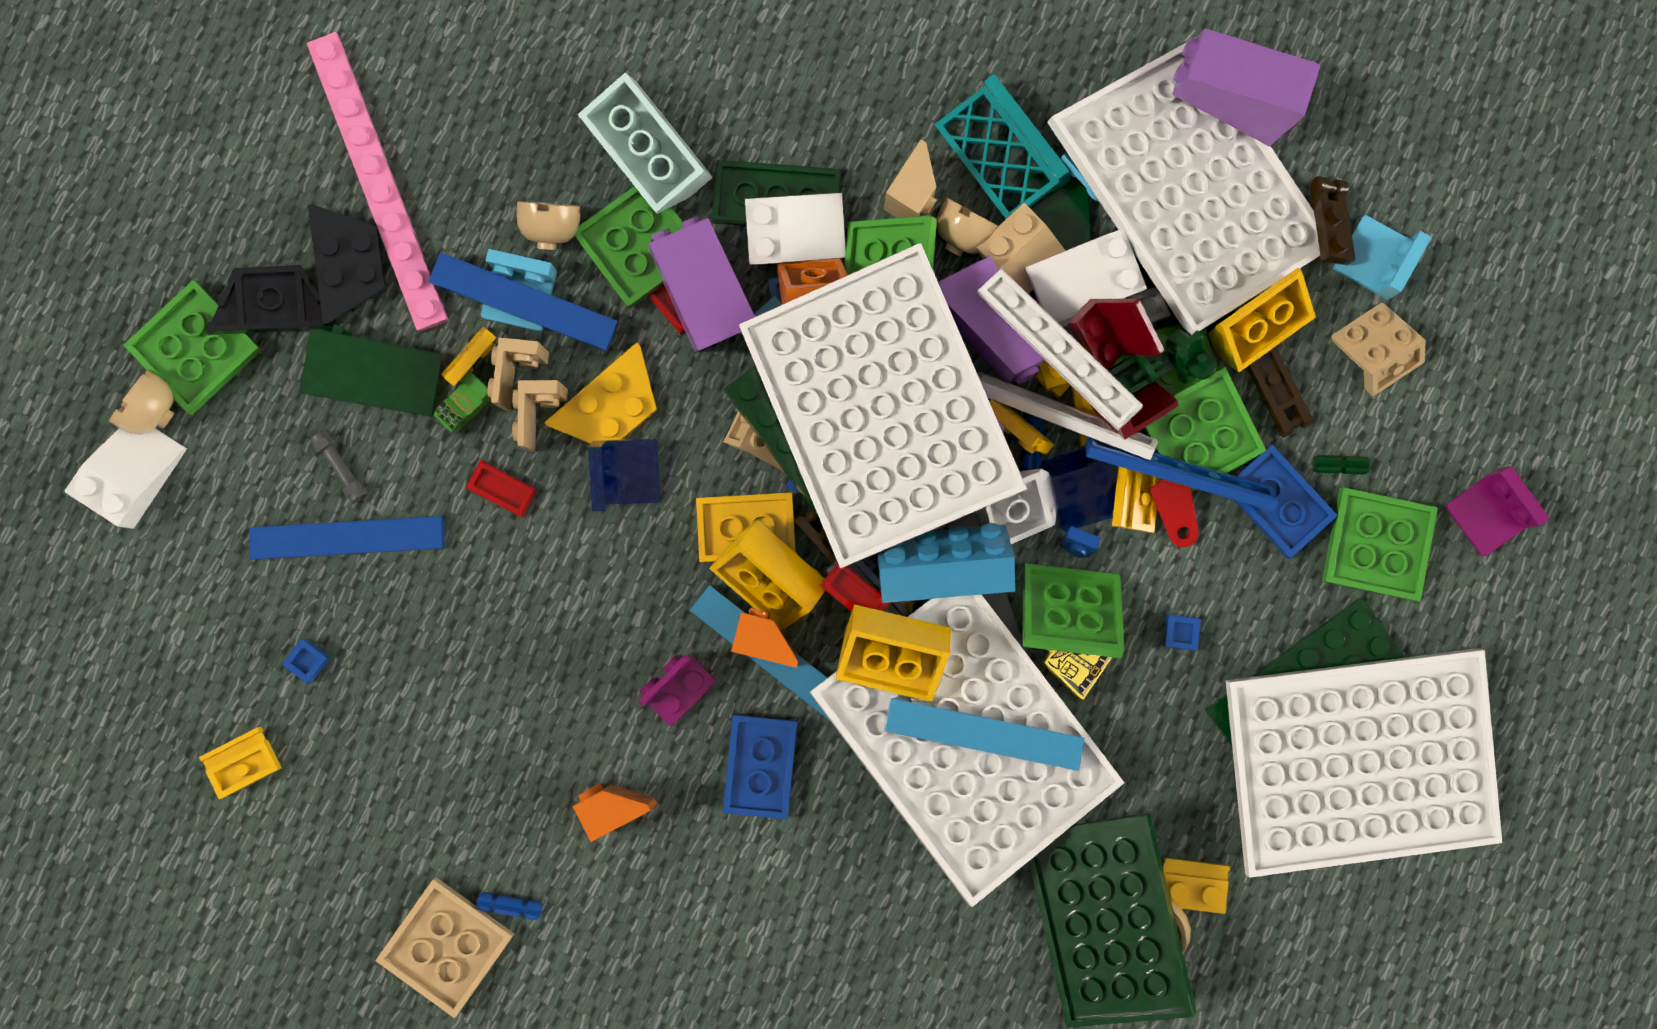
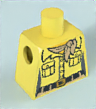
M1048 650L1041 663L1074 696L1084 700L1112 657Z

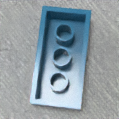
M988 523L981 527L966 528L955 526L947 530H931L877 553L882 603L1015 592L1014 554L1006 524Z

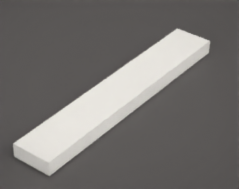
M1002 268L977 290L978 295L1117 431L1142 409L1143 405Z
M982 372L977 374L987 398L1145 459L1151 460L1158 444L1157 439L1138 432L1124 440L1103 419Z

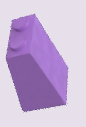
M1205 28L1196 38L1191 37L1182 51V55L1185 58L1173 76L1176 84L1172 95L1270 147L1305 116L1321 65Z
M699 216L682 222L681 226L683 229L671 233L668 228L652 235L653 242L647 245L694 352L742 332L739 324L755 317L709 219L706 218L700 221Z
M991 256L939 281L938 284L959 333L1005 382L1011 383L1016 380L1017 384L1020 385L1035 377L1034 374L1039 372L1038 367L1044 361V358L978 295L977 290L998 272Z

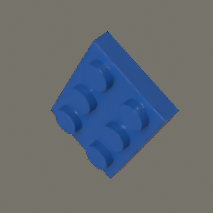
M1271 444L1266 447L1267 451L1255 457L1236 477L1272 487L1278 499L1275 510H1267L1236 500L1234 502L1287 559H1290L1338 515Z
M733 714L723 813L788 819L798 721Z

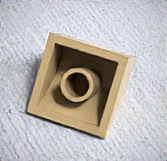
M919 141L886 192L884 210L896 218L931 216L935 210L934 205L937 202V199L934 198L936 183L925 141Z
M1025 203L1001 223L989 239L977 246L980 252L979 255L983 259L991 256L998 271L1002 268L1028 294L1033 291V287L1025 268L1066 251L1046 224Z

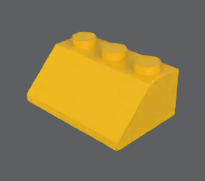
M1299 268L1293 270L1208 333L1218 358L1237 372H1241L1316 318L1302 270Z
M758 519L742 531L709 568L753 608L769 612V619L776 621L781 631L812 611L825 592L820 586L824 580L821 574L797 555L793 548L787 546L768 526L763 525Z
M854 604L846 628L835 679L932 702L950 656L951 627Z

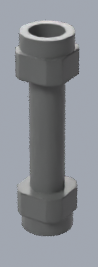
M328 430L315 434L311 438L314 448L319 454H324L345 486L342 491L349 498L350 502L354 504L368 496L369 493L363 482L354 478L334 447L337 445V442Z

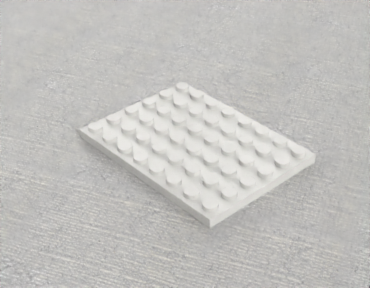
M1185 43L1055 114L1047 123L1118 230L1124 228L1133 253L1187 334L1192 336L1196 330H1203L1270 288L1296 268H1302L1321 255L1314 210L1271 146L1263 144L1172 95L1176 84L1173 76L1179 65L1184 61L1185 56L1182 55V51L1186 45Z
M921 243L739 324L840 568H844L1027 490Z
M982 594L930 599L908 616L909 618L951 627L950 656L932 702L836 680V672L809 692L971 907L976 905L1124 784V781ZM890 698L1083 737L1085 739L1079 771L884 732Z
M1477 648L1226 680L1245 874L1248 877L1502 843L1485 650Z

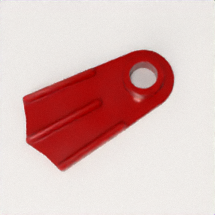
M1161 479L1157 484L1150 487L1149 491L1172 543L1178 547H1188L1198 537V526L1191 487ZM1181 527L1188 528V533L1185 537H1178L1177 533Z

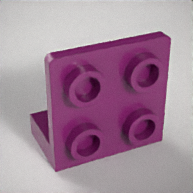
M1512 466L1494 469L1445 504L1448 513L1481 557L1487 556L1523 529L1541 526L1550 519Z
M691 654L674 656L663 667L667 673L661 679L658 677L652 678L639 691L643 697L638 702L642 706L649 704L670 727L717 682Z

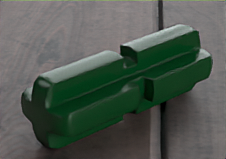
M1317 455L1313 458V471L1315 473L1337 474L1341 472L1342 474L1364 475L1369 473L1370 460L1368 457L1345 456L1341 458V456Z

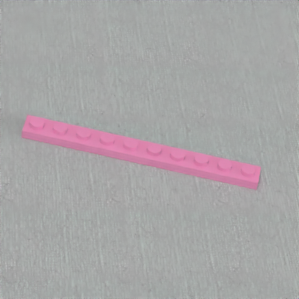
M336 32L308 42V49L418 332H422L445 323L449 319L436 286L428 282L431 276L430 270L340 37Z

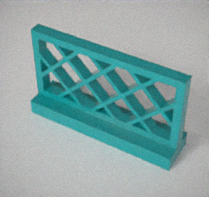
M993 74L984 81V87L934 125L996 208L1007 219L1023 203L1030 208L1058 186L1063 187L1071 181V176L1068 168L996 75ZM985 97L991 105L990 116H972L974 105ZM995 111L1000 116V118H994ZM954 120L966 121L964 137L951 136L945 127ZM971 122L988 123L986 139L969 137ZM993 124L1007 125L1010 129L1008 141L991 140ZM1013 136H1015L1019 142H1013ZM956 142L963 143L962 150ZM968 143L985 145L982 161L969 160L967 158ZM989 146L1007 147L1004 163L987 161ZM1011 148L1025 149L1027 151V165L1009 164ZM1032 159L1038 167L1031 166ZM974 166H979V167H981L980 173L977 171V169H976ZM986 167L1003 169L1001 185L986 183L984 180ZM1008 170L1025 171L1023 188L1005 186ZM1030 172L1044 173L1050 181L1041 189L1028 188ZM993 190L1000 191L999 198L996 196ZM1004 191L1022 193L1020 205L1009 212L1002 204ZM1026 194H1033L1028 199H1026Z

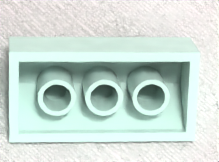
M626 72L578 114L657 214L690 198L713 178L639 84Z

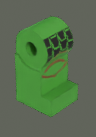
M471 371L461 380L462 383L434 412V417L452 434L457 433L491 401V397H488L487 393L488 385Z

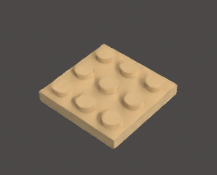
M436 877L431 881L375 961L455 1018L515 933L484 911L478 910L476 905Z

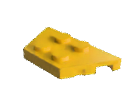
M635 343L544 423L552 429L610 452L657 411L641 346Z

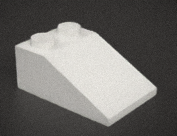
M842 193L745 199L750 265L845 257Z
M1124 228L1025 268L1039 305L1056 322L1073 317L1089 299H1124L1147 289Z
M119 428L81 465L64 492L116 526L134 529L187 448L156 428L150 433L142 435L131 434Z

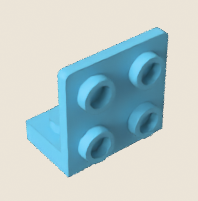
M1364 215L1352 233L1356 260L1349 265L1335 263L1333 269L1384 299L1389 300L1402 292L1432 237L1419 231L1408 238L1373 218Z
M488 249L485 261L492 268L491 272L552 295L557 276V270L552 263ZM483 304L481 311L483 319L542 332L544 329L541 326Z

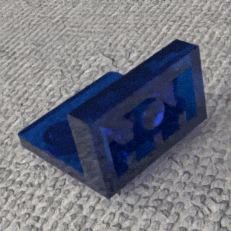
M656 439L592 441L588 447L592 511H606L609 504L658 503L660 501L658 443Z
M1085 449L1041 461L1043 470L1049 472L1059 522L1064 532L1070 526L1079 528L1113 518L1117 483L1115 465L1087 457Z

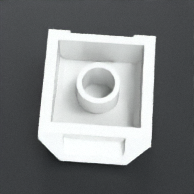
M1043 469L1021 471L1020 475L1027 490L976 511L981 526L988 523L1006 524L1011 544L1054 526L1057 503L1049 472Z

